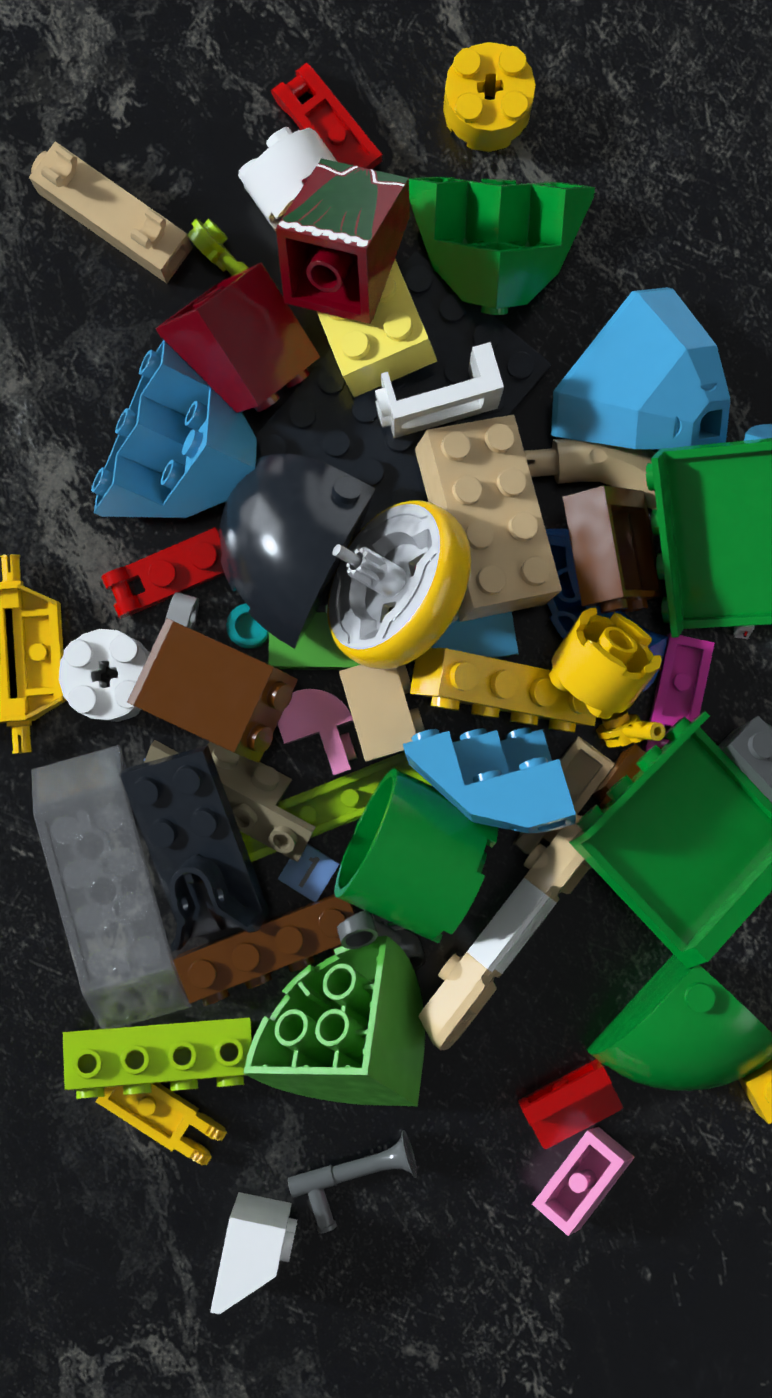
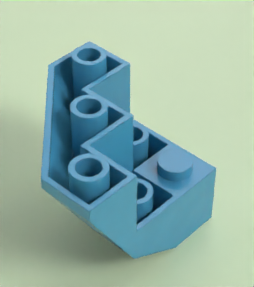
M666 287L638 290L630 293L554 389L552 436L631 449H663L726 442L730 395L717 345L674 289Z
M163 340L156 352L149 350L142 361L139 374L142 377L129 408L123 411L118 420L115 430L118 436L104 468L102 467L98 471L94 479L91 491L96 494L94 513L99 516L187 518L227 501L236 485L256 467L257 438L243 412L236 413Z
M480 728L460 735V741L453 743L449 731L439 733L437 729H430L413 735L411 742L403 744L409 765L471 822L524 833L549 832L575 824L576 812L560 760L552 761L543 729L532 732L531 728L517 729L506 734V740L500 741L497 730L487 733L486 729Z

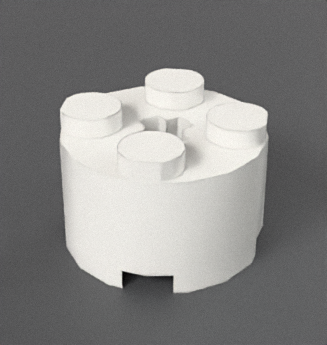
M289 127L278 130L267 140L266 144L269 148L258 158L247 162L239 170L238 176L243 182L244 188L275 231L277 225L321 158L338 162L318 133L311 128L298 130L294 133L291 132Z
M97 629L82 634L76 640L69 643L60 661L59 683L63 696L78 713L91 719L119 722L135 717L142 709L127 703L150 652L147 651L141 642L118 630ZM109 665V668L118 671V678L111 679L110 687L106 688V683L102 682L100 677L101 673H104Z

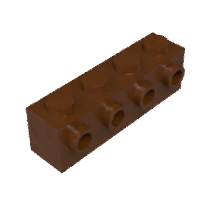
M331 894L318 899L316 902L308 903L265 920L257 932L249 933L242 929L180 953L173 961L189 1003L202 999L204 1006H207L230 996L228 988L245 983L247 989L254 988L272 980L270 972L284 966L288 967L289 972L300 970L315 963L313 955L330 949L332 956L335 955L334 949L342 946L337 926L347 918L357 914L354 905L336 898L335 894Z

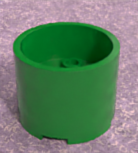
M395 768L391 769L371 796L351 836L336 878L335 897L431 941L440 943L442 931L453 934L470 909L485 878V875L481 874L487 856L484 851L486 845L493 847L496 844L498 827L471 822L433 786Z

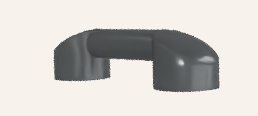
M366 910L347 918L337 926L340 942L344 948H362L374 942L379 936H388L406 953L414 971L421 968L426 962L421 942L415 934L407 930H393L373 919L372 913Z

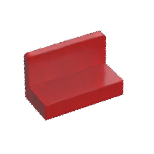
M597 1059L518 1100L529 1125L533 1128L544 1149H548L611 1116L623 1107L604 1066Z

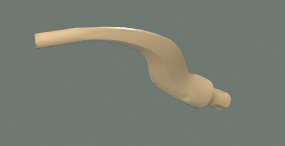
M554 439L550 449L524 451L527 463H530L528 467L531 477L554 475L557 484L602 482L612 487L641 490L645 492L647 507L650 509L657 508L655 491H649L646 482V466L648 463H651V458L656 454L651 449H631L572 439Z

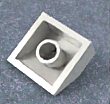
M238 1193L229 1218L210 1313L221 1314L275 1278L280 1261L289 1262L297 1225L296 1219L289 1218L292 1203Z

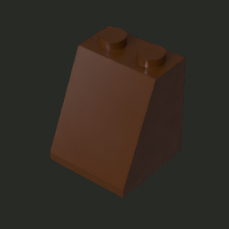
M166 618L127 703L233 753L259 763L264 752L272 742L273 732L284 709L292 699L293 689L298 679Z

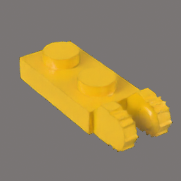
M151 1083L152 1093L123 1095V1086L105 1087V1097H98L96 1103L171 1151L175 1149L201 1165H207L212 1156L203 1145L183 1136L189 1124L209 1138L217 1141H222L227 1134V1131L221 1124L206 1114L198 1112L199 1108L160 1083Z

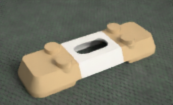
M576 815L575 824L563 827L547 848L541 843L535 847L524 863V866L530 870L466 954L460 957L454 954L439 972L438 976L444 982L418 1016L433 1045L439 1050L449 1049L497 990L493 982L494 978H500L560 900L558 894H571L591 868L589 863L569 843L581 831L576 823L583 816Z

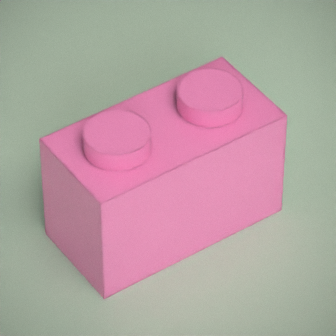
M600 1127L587 1130L532 1205L569 1236L582 1228L635 1157Z

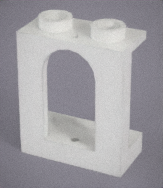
M491 342L472 347L468 367L470 380L396 401L388 372L381 373V389L375 390L377 399L375 403L382 428L391 426L393 436L397 438L498 409L504 385Z

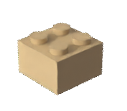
M358 665L339 671L365 762L403 752L404 743L411 742L413 735L425 731L418 708L411 710L408 708L405 694L410 693L411 682L405 665L392 669H374Z

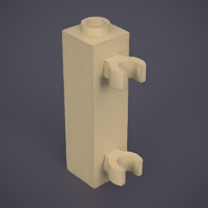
M56 141L48 152L43 151L35 159L29 179L41 196L165 283L169 282L192 250L187 233Z

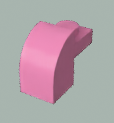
M303 689L293 692L292 699L284 709L278 722L284 744L320 734L333 775L352 769L349 760L357 758L349 732L340 735L338 729L339 726L354 722L349 709L336 696L322 690Z

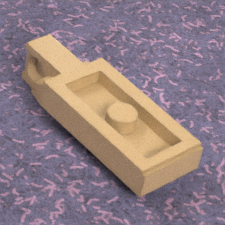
M580 736L574 740L560 759L576 815L615 765L614 762ZM562 828L541 833L520 832L513 844L525 854L530 855L542 838L551 843Z

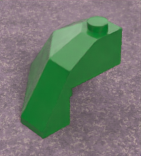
M455 177L409 178V202L432 267L463 302L481 305V312L491 315L508 314V307L527 305L559 274L595 193V187L563 182L543 181L540 183L516 184V180L481 179V182L456 179Z

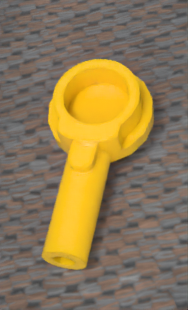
M627 710L622 713H613L608 720L602 719L603 724L596 729L598 737L605 740L607 747L626 746L631 743L641 742L644 739L660 741L664 738L666 732L662 723L641 721L639 715L628 714Z

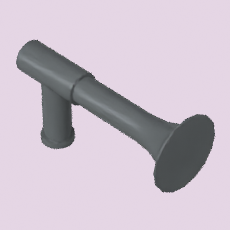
M403 1130L400 1140L388 1150L336 1166L330 1165L288 1177V1186L293 1198L308 1194L317 1222L318 1233H327L337 1227L324 1189L336 1186L341 1182L391 1169L405 1170L410 1172L414 1178L417 1177V1166L409 1137L405 1130Z

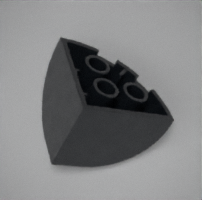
M272 454L256 459L255 469L236 485L227 499L219 529L222 551L221 564L232 591L237 590L250 607L249 614L277 639L295 649L328 594L336 570L341 562L340 558L333 555L334 547L340 544L348 549L361 529L376 488L313 458L294 454Z

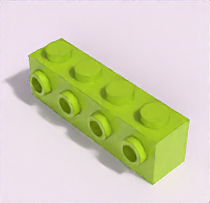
M250 1018L63 1032L65 1090H76V1099L105 1097L104 1087L123 1086V1095L152 1093L151 1083L170 1082V1091L198 1089V1080L216 1078L217 1087L244 1085V1076L247 1075L243 1072L252 1043Z

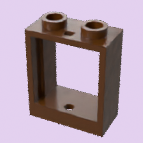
M600 486L564 496L563 502L582 606H600L601 613L616 611L628 613L647 609V600L663 597L661 580H659L657 575V558L645 492L634 489Z

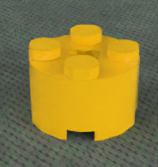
M491 42L464 48L454 57V62L448 70L443 108L446 124L450 131L453 130L457 137L467 142V147L473 150L491 152L506 148L528 125L536 84L532 68L527 63L525 54L519 48ZM485 96H491L495 99H485Z
M590 608L581 613L555 651L551 660L553 668L548 676L555 687L562 691H569L577 699L584 702L591 714L597 718L608 720L613 713H622L633 705L660 668L662 658L661 655H653L648 646L652 639L636 623L616 612L609 619L597 615V608Z

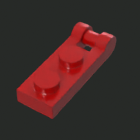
M305 63L295 71L296 77L287 84L281 82L271 90L274 99L281 109L288 113L301 130L306 128L315 130L338 162L367 169H373L382 162V153L308 63ZM306 92L312 94L313 97L303 105L298 100Z
M216 527L127 566L119 567L103 574L101 578L106 590L111 589L117 603L113 606L118 618L135 614L172 598L176 592L184 593L225 575L221 564L222 551L219 531ZM140 578L145 592L133 596L128 583Z

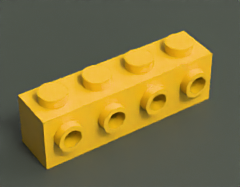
M430 648L423 655L415 659L410 694L432 698L431 706L459 711L461 703L471 705V714L499 718L500 711L511 713L510 721L537 725L539 718L549 720V729L575 733L576 725L595 726L596 716L590 713L584 702L577 699L569 691H562L552 684L548 676L551 670L448 648Z

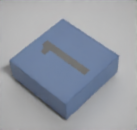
M307 844L298 862L291 858L289 859L278 880L313 902H316L340 863Z

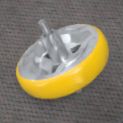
M420 500L395 504L368 522L351 542L348 549L340 544L334 547L333 555L340 558L341 562L336 570L329 592L328 624L333 640L338 648L356 663L374 669H392L408 664L429 650L444 634L451 622L457 621L459 617L458 610L469 583L471 551L462 525L444 508Z

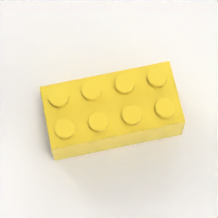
M396 259L392 265L371 324L317 311L341 374L354 398L380 387L381 373L388 372L390 381H394L437 362L430 340Z

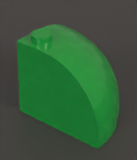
M673 954L586 1050L604 1066L634 1082L659 1089L694 1091L711 1089L735 1082L757 1071L771 1061L772 1032L701 965L687 969Z

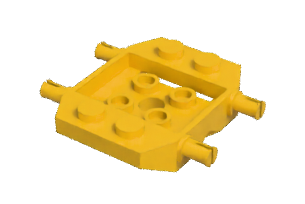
M1 555L3 582H0V723H7L8 727H12V754L32 752L30 738L32 721H35L66 701L59 683L60 661L64 655L61 604L23 586L20 574V555ZM5 609H12L17 698L12 699L10 696Z

